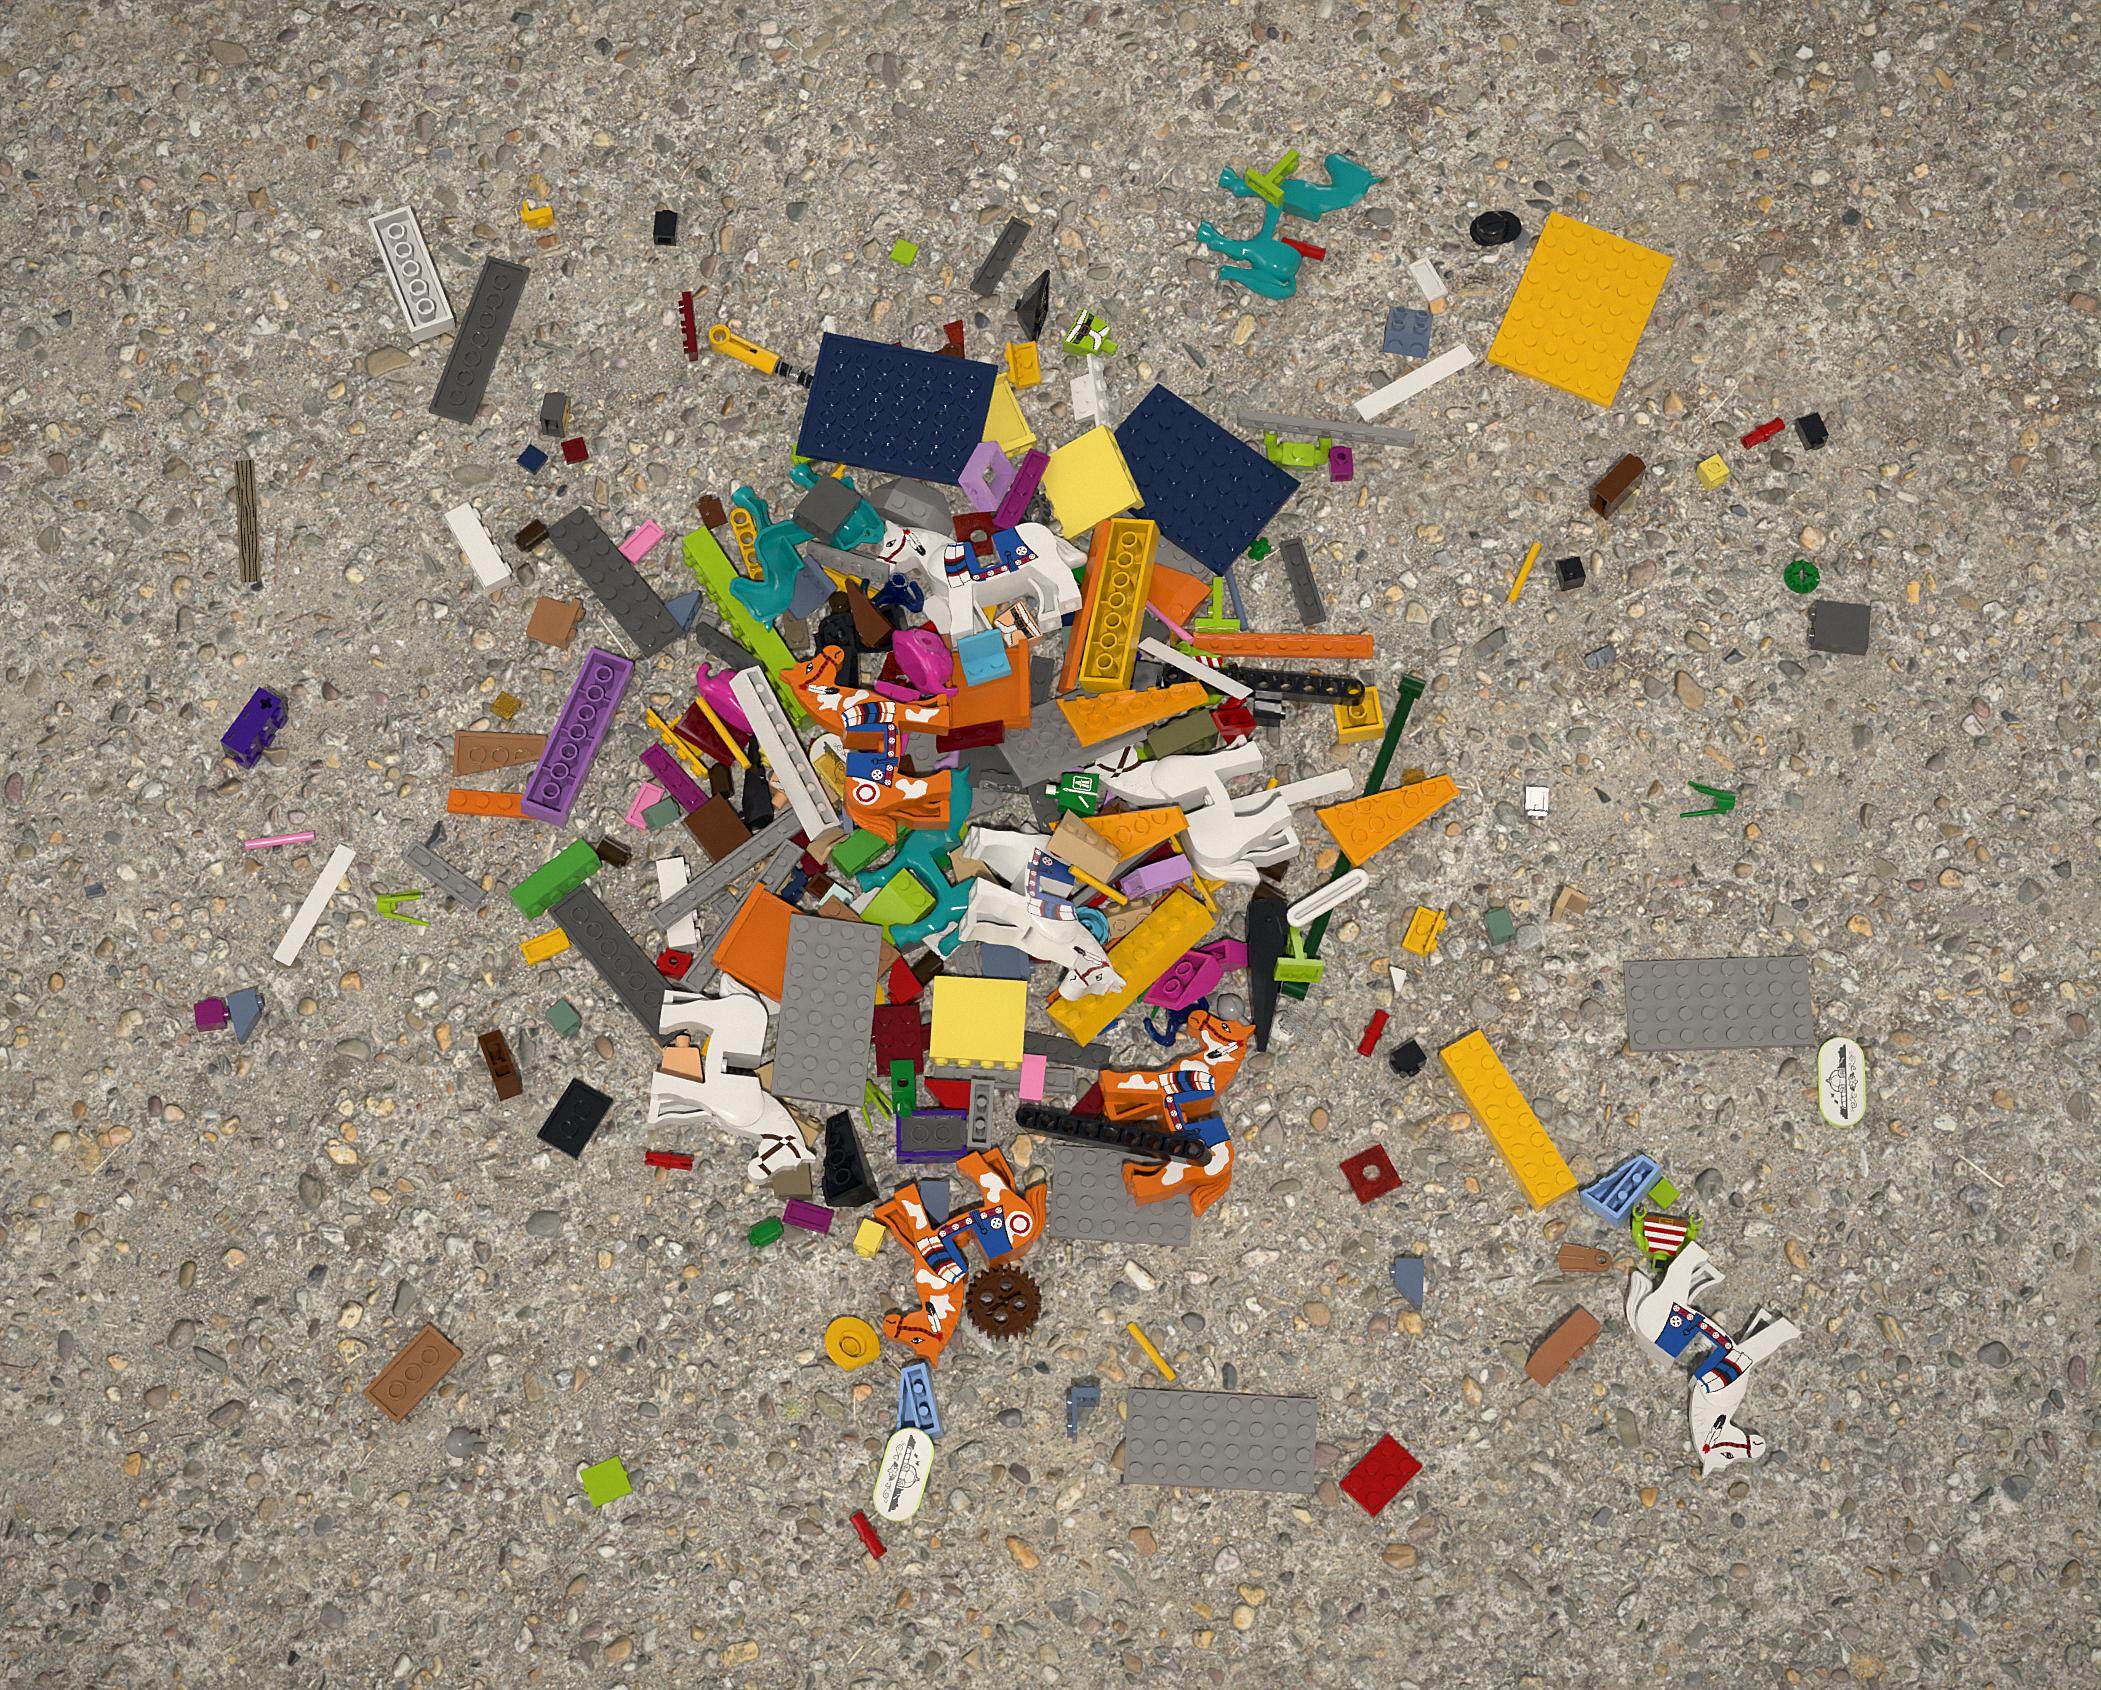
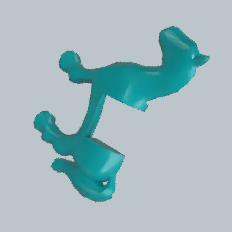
M1340 153L1330 154L1325 158L1324 167L1331 176L1332 184L1324 185L1302 179H1285L1284 183L1279 187L1284 191V203L1277 209L1245 185V180L1237 176L1233 168L1225 166L1220 177L1219 187L1230 189L1234 196L1238 198L1260 197L1264 199L1266 207L1262 229L1253 239L1234 240L1223 236L1215 230L1212 223L1203 220L1196 240L1207 244L1210 250L1226 254L1233 260L1246 259L1251 263L1252 269L1223 265L1218 274L1219 279L1235 280L1252 292L1273 300L1287 299L1294 296L1297 291L1295 275L1298 273L1303 259L1301 254L1293 247L1271 239L1281 212L1318 223L1322 213L1352 206L1367 194L1369 187L1381 181L1383 177L1373 176L1368 168L1350 161Z
M807 463L797 465L789 473L790 478L795 484L802 485L808 491L821 478L820 475L812 472ZM851 477L839 480L840 484L846 488L856 491ZM744 486L737 489L732 494L731 499L736 506L744 507L754 517L756 523L754 550L757 562L764 574V582H754L743 577L733 578L730 582L729 591L733 597L742 603L755 621L764 623L767 633H769L773 625V619L784 613L792 602L796 574L805 567L793 547L816 537L792 522V520L771 525L768 519L765 500L755 497L750 486ZM861 497L859 509L829 546L848 552L858 547L861 543L878 544L884 536V523L872 505Z
M970 764L961 770L948 769L951 770L950 823L948 830H912L906 836L901 849L888 866L878 871L869 872L862 870L854 874L859 886L866 894L875 887L884 888L903 868H909L913 870L935 896L937 905L925 919L914 924H895L888 928L898 948L908 942L918 943L929 935L943 932L950 922L959 924L968 910L969 891L978 877L966 880L951 888L934 860L962 845L959 832L972 806V789L967 781ZM940 801L929 802V803L935 804V803H939ZM958 927L951 935L938 944V949L943 956L947 957L957 946L977 940L966 942L958 940Z

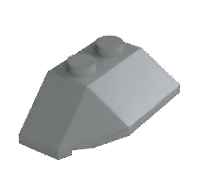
M901 476L874 488L867 500L879 516L903 527L926 529L949 537L954 528L944 493L908 477Z

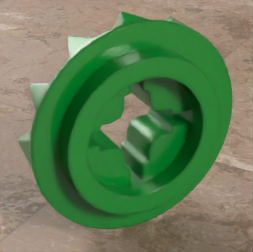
M1804 559L1794 560L1785 569L1784 581L1793 592L1799 594L1810 593L1819 584V570L1812 562H1807ZM1802 569L1804 574L1808 576L1805 577L1803 584L1801 583L1800 576H1796L1799 575Z

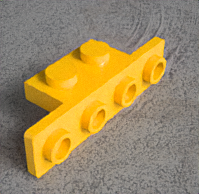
M647 708L645 710V721L653 730L657 729L661 733L660 737L663 742L668 746L671 744L676 749L675 754L682 762L686 760L691 765L690 770L697 778L701 776L706 781L709 778L708 771L698 761L705 752L672 732L683 715L680 714L666 726L650 708Z
M1171 836L1173 851L1177 855L1185 854L1187 860H1189L1180 836ZM1192 868V876L1195 880L1193 885L1199 893L1204 895L1206 899L1204 900L1205 906L1210 912L1221 915L1224 911L1213 893L1230 882L1202 878Z

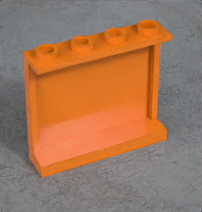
M1028 639L1019 640V648H1005L1012 675L968 687L959 652H951L950 645H947L953 660V672L951 679L944 687H956L958 690L957 696L947 698L949 729L1001 720L1004 722L1005 730L1032 728L1031 669Z
M757 882L713 955L710 964L780 1004L791 914L808 915L764 890L766 886Z

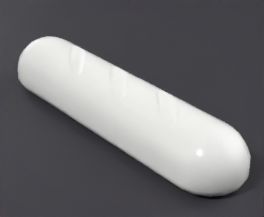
M1354 869L1295 904L1287 912L1288 924L1294 928L1303 927L1328 910L1364 890L1369 884L1368 873L1363 869Z

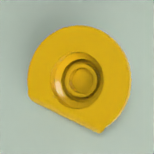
M838 1318L826 1330L824 1342L827 1353L846 1372L870 1364L878 1359L881 1354L880 1342L875 1331L858 1318Z

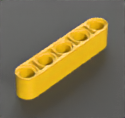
M736 508L730 515L731 529L748 578L756 582L757 579L764 578L760 565L749 562L750 559L756 558L754 550L756 531L749 512L744 508ZM744 519L745 523L737 524L735 521ZM747 538L753 540L749 544H745L742 542L744 539Z

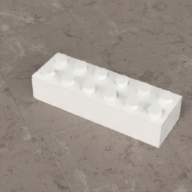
M410 205L368 219L372 237L413 342L417 343L456 329L453 315Z

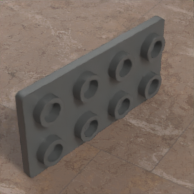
M995 746L960 750L958 770L970 764L967 781L972 789L1028 795L1026 787L1022 788Z

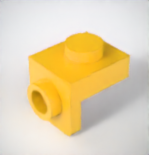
M522 202L523 209L519 211L522 223L527 222L529 230L546 228L550 224H554L551 206L529 211L527 202Z

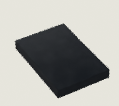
M573 1078L540 1129L537 1138L571 1158L578 1160L614 1102L612 1099Z

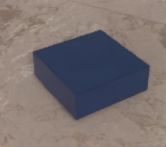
M530 444L516 461L518 465L535 476L548 460V456Z

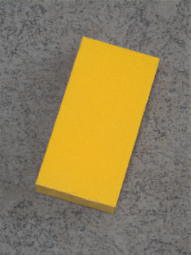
M560 927L520 944L529 967L572 949L566 934Z

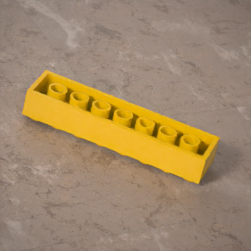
M1111 518L1112 525L1097 586L1079 675V682L1085 692L1110 693L1130 689L1160 537V531L1154 520Z
M1178 888L1107 954L1114 972L1127 983L1124 987L1119 986L1122 992L1108 991L1104 996L1102 994L1089 993L1076 1001H1071L1061 996L1046 1010L1056 1028L1081 1047L1087 1045L1216 925L1208 909Z
M1480 1029L1440 1051L1438 1061L1536 1214L1574 1193L1579 1183Z

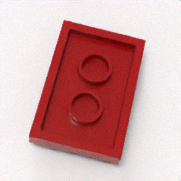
M1387 1434L1339 1484V1487L1374 1519L1423 1466Z

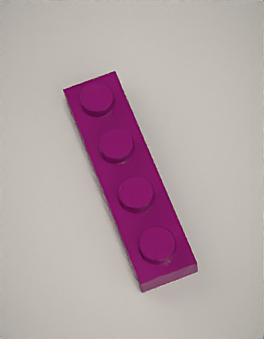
M1030 448L993 522V527L1004 531L1019 525L1051 460L1050 456Z
M657 742L639 756V760L690 815L709 801Z

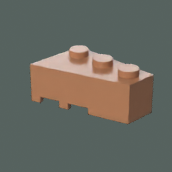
M1580 1307L1537 1349L1524 1370L1545 1389L1559 1373L1563 1374L1569 1368L1570 1362L1573 1359L1577 1360L1585 1352L1583 1348L1586 1345L1592 1346L1600 1337L1597 1333L1602 1326Z

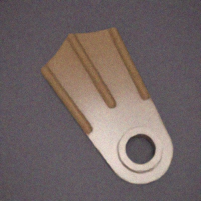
M1563 1243L1556 1256L1561 1272H1605L1612 1265V1257L1608 1252L1569 1243ZM1603 1257L1606 1263L1600 1264L1597 1259Z

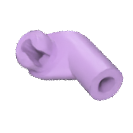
M960 750L951 751L948 757L937 761L934 765L935 771L940 773L943 770L956 769L958 767Z

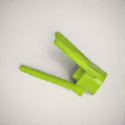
M421 890L377 896V912L384 913V918H394L430 927L428 922L393 913V911H397L398 902L420 899L421 896L418 894L421 893Z
M868 1080L865 1087L864 1106L861 1110L868 1129L871 1131L873 1127L865 1103L867 1105L874 1103L887 1121H890L891 1118L878 1101L879 1097L892 1110L893 1106L892 1102L881 1092L879 1087L874 1086L871 1080Z

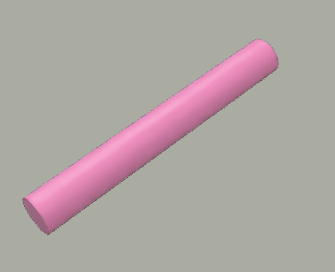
M1147 600L1146 608L1165 623L1183 641L1188 642L1189 645L1194 642V638L1187 631L1169 619Z
M314 831L247 840L245 841L246 850L315 840Z

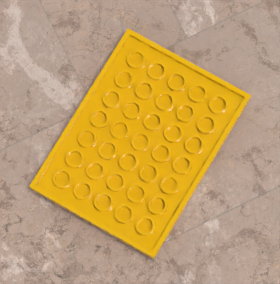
M1551 211L1486 361L1610 410L1674 258Z

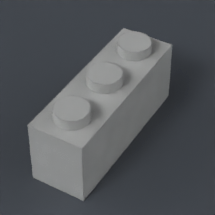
M971 1079L967 1154L977 1151L979 1155H983L991 1151L995 1080Z

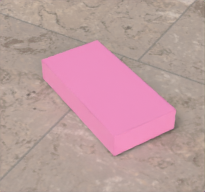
M649 519L618 548V551L635 566L666 536V533Z
M644 781L625 818V823L646 832L648 827L640 812L660 803L665 790Z
M1023 1054L1019 1100L1042 1103L1047 1056Z

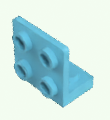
M1000 629L987 630L984 633L967 636L957 641L960 661L968 687L1012 675Z

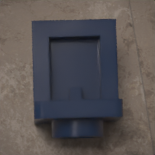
M795 867L790 873L794 881L780 892L782 900L790 905L799 902L806 892L804 888L809 880L801 869L797 871Z

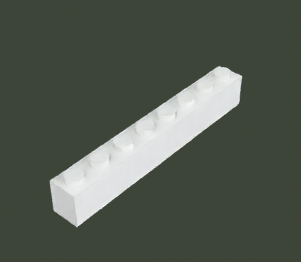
M759 665L740 671L729 684L810 841L829 836L841 823Z

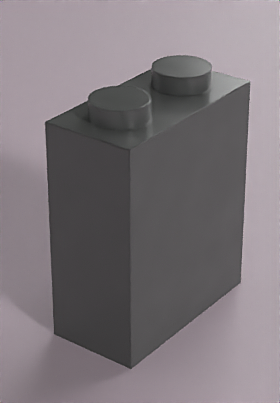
M824 473L794 509L792 522L829 545L859 509L861 497L856 491L840 484L836 478Z
M1817 600L1815 607H1811L1809 621H1813V627L1809 628L1808 642H1811V650L1865 656L1869 645L1871 606Z

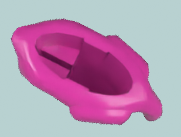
M915 628L906 631L895 630L892 633L895 659L915 688L925 696L946 694L947 698L958 695L956 687H944L952 677L953 660L949 649L946 648L944 642L937 634Z
M703 663L696 675L701 696L719 717L742 732L755 735L729 684L738 672L724 670L713 678L708 679L706 674L710 667Z

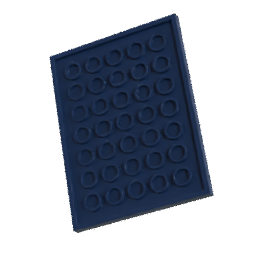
M824 332L797 443L796 456L962 488L958 479L978 443H982L998 373V365Z
M1159 383L1113 433L1145 504L1144 507L1138 510L1131 507L1126 511L1141 520H1154L1160 535L1220 577L1226 574L1301 485V482L1281 468H1277L1271 461Z

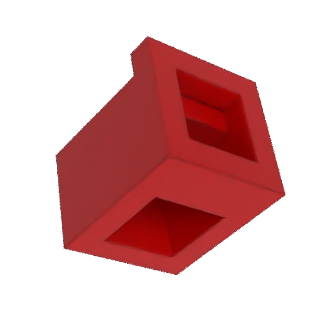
M666 948L665 953L659 954L656 966H659V973L661 975L680 981L693 964V957L690 954L686 955ZM674 960L677 961V963L675 965H671L669 961Z

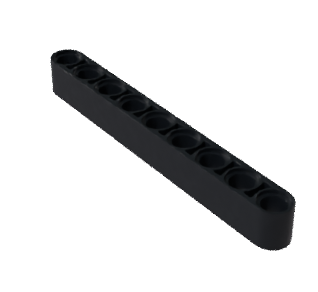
M1172 664L1166 666L1163 671V682L1166 688L1173 684L1192 682L1190 679L1194 677ZM1209 667L1236 682L1239 680L1247 682L1244 686L1253 690L1252 693L1246 696L1249 698L1358 706L1362 704L1365 698V686L1360 680ZM1173 674L1179 676L1175 681L1169 680L1168 677ZM1203 680L1199 681L1207 694L1232 696ZM1261 682L1269 684L1267 688H1260L1258 685ZM1290 684L1292 688L1290 690H1283L1281 686ZM1306 686H1312L1315 688V690L1312 692H1306L1304 688ZM1329 688H1335L1337 692L1335 694H1329L1326 692V690ZM1351 690H1358L1360 694L1352 696L1349 692Z
M1029 1107L1020 1109L1016 1114L1017 1124L1032 1135L1197 1167L1207 1166L1213 1156L1211 1150L1202 1141ZM1033 1117L1032 1121L1026 1124L1027 1120ZM1054 1121L1053 1125L1047 1128L1048 1124ZM1075 1125L1074 1129L1068 1132L1069 1128ZM1096 1129L1095 1133L1089 1136L1090 1132ZM1117 1133L1116 1138L1110 1141L1111 1136ZM1138 1137L1137 1142L1131 1145L1132 1141ZM1160 1141L1159 1145L1156 1148L1152 1149L1153 1145L1156 1142ZM1181 1146L1180 1150L1174 1153L1175 1148ZM1199 1150H1202L1201 1155L1195 1157L1196 1153Z

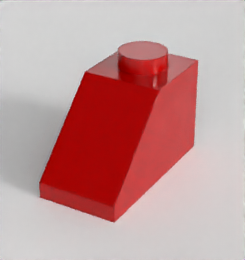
M1247 707L1217 711L1210 714L1227 744H1232L1237 736L1244 734L1247 740L1257 726Z
M902 957L892 965L888 983L889 994L887 998L892 1006H909L924 997V989Z
M924 1080V1090L943 1111L966 1110V1115H969L971 1082Z

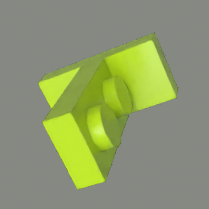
M1292 148L1265 177L1250 167L1245 172L1244 184L1278 209L1284 203V191L1279 187L1284 183L1285 177L1289 173L1293 174L1299 167V152Z
M1213 577V585H1208L1213 589L1208 598H1212V606L1208 605V618H1195L1194 632L1239 633L1240 619H1222V577Z
M1289 927L1288 945H1286L1288 958L1277 959L1273 973L1274 981L1320 982L1324 968L1323 960L1307 959V953L1303 952L1304 938L1300 936L1299 928Z

